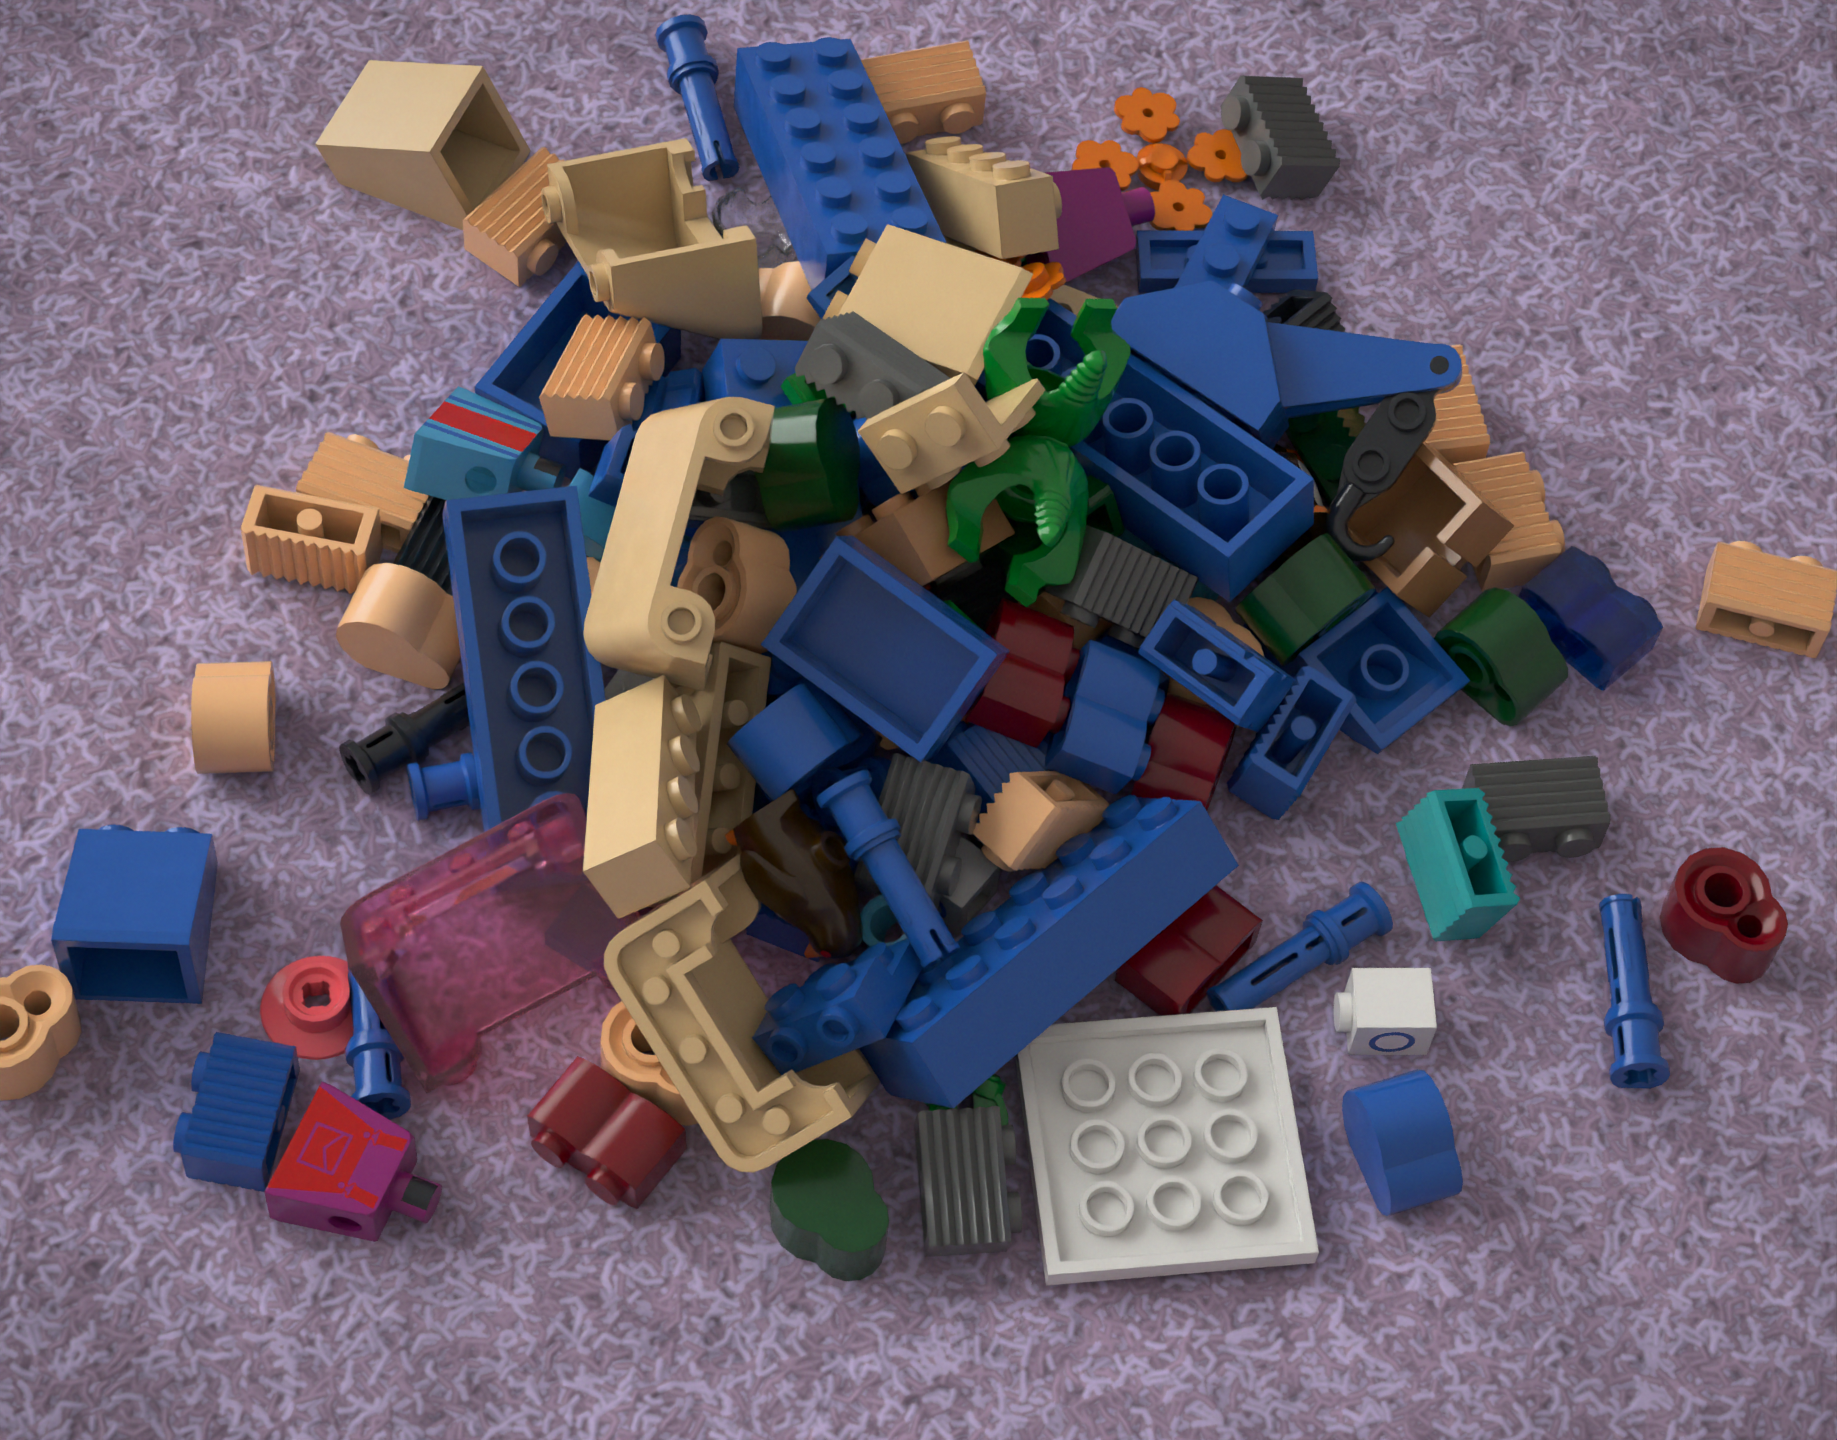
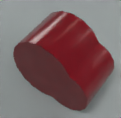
M1168 693L1148 742V745H1151L1149 762L1141 778L1135 781L1131 795L1143 798L1170 797L1175 800L1201 801L1206 811H1208L1225 766L1237 725L1213 707Z
M1725 847L1705 848L1690 855L1684 861L1674 877L1663 901L1660 913L1663 935L1675 951L1690 961L1708 966L1713 973L1723 980L1736 984L1751 983L1764 975L1779 950L1788 928L1786 912L1772 896L1769 879L1761 867L1745 854Z

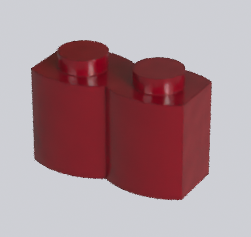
M1003 598L986 622L983 631L1009 649L1010 652L965 714V720L1037 748L1048 732L1057 734L1065 722L1070 707V698L1063 696L1064 685L1070 681L1076 669L1080 650L1072 647L1074 639L1073 625Z
M1215 885L1117 969L1115 981L1160 1016L1191 1014L1206 998L1207 990L1218 984L1253 947L1263 920Z
M579 1056L576 1057L527 1115L530 1136L533 1138L531 1145L536 1153L546 1162L557 1168H562L568 1163L575 1169L584 1172L587 1175L584 1180L588 1188L601 1200L611 1205H617L621 1200L628 1206L638 1209L687 1149L686 1131L681 1124L652 1102L631 1093L622 1083L605 1070Z

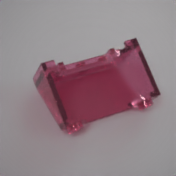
M564 793L556 795L536 804L366 894L354 902L341 917L340 926L349 970L426 1093L442 1085L451 1086L458 1084L471 1076L476 1070L477 1061L482 1054L483 1045L481 1037L595 976H598L605 988L614 989L604 969L605 950L609 942L619 932L641 918L642 915L638 910L618 919L584 874L583 863L587 811L575 794Z

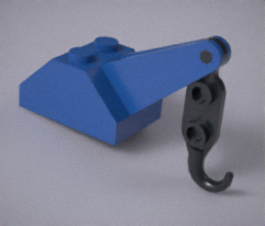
M1213 280L1124 298L1117 308L1111 324L1112 330L1130 345V353L1272 450L1289 427L1288 418L1380 404L1346 452L1337 495L1331 502L1325 518L1326 533L1354 561H1372L1384 555L1394 545L1395 540L1391 535L1384 536L1380 541L1372 545H1360L1350 537L1348 523L1357 509L1394 486L1433 430L1436 422V408L1434 405L1436 395L1453 390L1462 378L1461 358L1454 348L1446 344L1415 342L1267 322V316L1260 311L1263 303L1251 292L1235 283H1232L1227 290Z

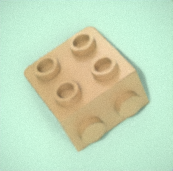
M963 372L872 418H868L858 430V433L901 494L925 483L929 489H935L955 477L962 469V466L974 461L978 467H983L1003 455L1010 447V443L1007 440L1009 435L1023 427L1035 416L1036 412L1032 407L1044 393L1045 388L1036 378L985 402L966 373Z

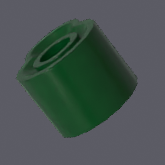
M834 397L775 408L771 444L763 473L754 471L760 486L765 514L775 530L787 532L852 520L857 513L859 503L857 480L860 470V447L855 426L847 409L843 404L837 405Z
M1325 533L1296 552L1272 575L1251 591L1239 603L1235 612L1282 666H1285L1292 662L1300 652L1360 608L1373 594L1375 587L1328 533Z
M1496 587L1485 590L1441 628L1434 637L1438 644L1470 679V682L1461 690L1503 725H1518L1568 678V667L1565 659L1558 648L1552 643L1544 623L1523 599L1508 590Z
M818 1139L807 1143L782 1158L776 1165L771 1181L769 1211L771 1229L780 1245L795 1257L816 1263L821 1270L835 1279L856 1281L873 1274L881 1265L885 1254L889 1216L887 1206L881 1196L874 1190L872 1171L863 1156L845 1143L830 1139Z

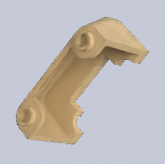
M687 138L547 164L549 187L541 189V200L545 218L548 224L557 223L561 233L588 276L591 293L595 302L603 301L607 309L612 313L627 317L633 316L639 320L645 317L651 323L719 340L761 338L762 311L756 238L746 225L723 230L722 239L707 216L705 188L703 185L693 186L691 162L696 161L695 150Z
M725 397L664 410L650 415L641 423L635 435L584 622V640L588 652L596 661L608 667L654 679L665 675L670 683L705 691L713 661V655L709 653L714 638L715 617L711 606L702 596L670 585L696 489L723 496L728 482L737 474L748 470L763 473L771 444L775 406L742 397Z
M738 854L693 882L691 888L680 892L672 900L660 904L619 932L609 942L605 950L604 969L610 983L718 1156L727 1166L739 1172L753 1173L769 1167L853 1117L880 1083V1080L859 1049L797 1073L791 1069L781 1075L752 1037L766 1014L764 1007L768 998L730 938L746 929L756 919L761 908V902L757 900L744 879L740 866V855Z

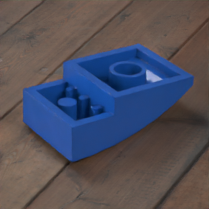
M1388 587L1379 593L1375 589L1373 594L1360 608L1300 652L1292 662L1285 666H1282L1246 623L1243 626L1261 644L1264 657L1294 678L1302 667L1311 666L1352 692L1357 700L1339 730L1376 754L1382 752L1470 682V679Z

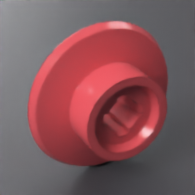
M311 956L288 964L274 975L265 988L260 1005L263 1027L274 1043L296 1046L298 1057L303 1059L322 1060L345 1053L348 1041L353 1036L347 961L331 956ZM324 994L329 995L330 1003L325 1007L323 1005L311 1006L310 1008L305 1006V999L309 995L312 997L317 995L323 996Z

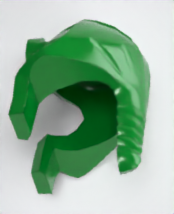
M1017 298L1011 311L993 328L983 348L987 400L989 401L1038 378L1045 391L1032 407L1036 414L1027 424L1011 433L1009 438L1024 435L1047 436L1067 444L1068 447H1072L1084 440L1101 419L1115 394L1130 357V345L1112 330L1111 320L1117 307L1113 299L1085 300L1074 321L1070 335L1078 343L1085 357L1083 362L1077 364L1076 369L1071 371V375L1064 378L1048 369L1032 366L1026 360L1025 350L1027 342L1036 333L1050 304L1045 298Z
M1024 435L1008 439L1010 443L1009 449L999 458L983 467H978L974 461L970 462L951 481L946 503L950 532L948 546L970 563L977 561L979 558L984 532L983 514L986 507L994 499H996L1006 517L1014 521L1038 525L1037 532L1043 543L1037 549L1013 555L1005 583V591L1026 608L1036 602L1038 589L1041 587L1068 584L1074 578L1080 560L1088 512V481L1083 467L1067 444L1051 437Z

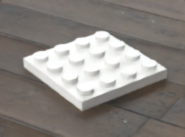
M1277 1007L1052 1024L1015 1055L1046 1286L1316 1262L1319 1250Z

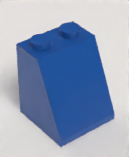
M106 825L99 829L78 830L51 938L59 970L67 977L71 984L76 1000L202 1004L218 866L212 834L200 833L186 827H174L165 832L134 831L122 825Z

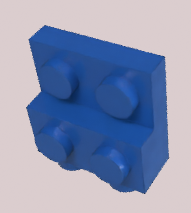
M906 938L889 946L884 942L877 943L866 949L857 959L847 963H840L838 965L828 963L823 965L806 979L803 986L799 987L795 983L786 985L769 998L764 1007L766 1014L752 1038L781 1075L791 1069L797 1073L884 1039L922 969L921 961Z

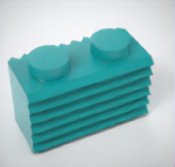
M1479 788L1434 790L1426 793L1427 797L1420 799L1421 803L1414 805L1415 809L1408 811L1409 815L1403 816L1402 821L1396 823L1397 830L1433 940L1437 942L1477 939L1518 904L1520 897L1513 893L1517 886L1510 882L1513 874L1506 870L1509 863L1502 858L1505 851L1498 846L1501 839L1494 835L1497 828L1490 823L1493 816L1486 811L1489 804L1482 800L1485 793Z

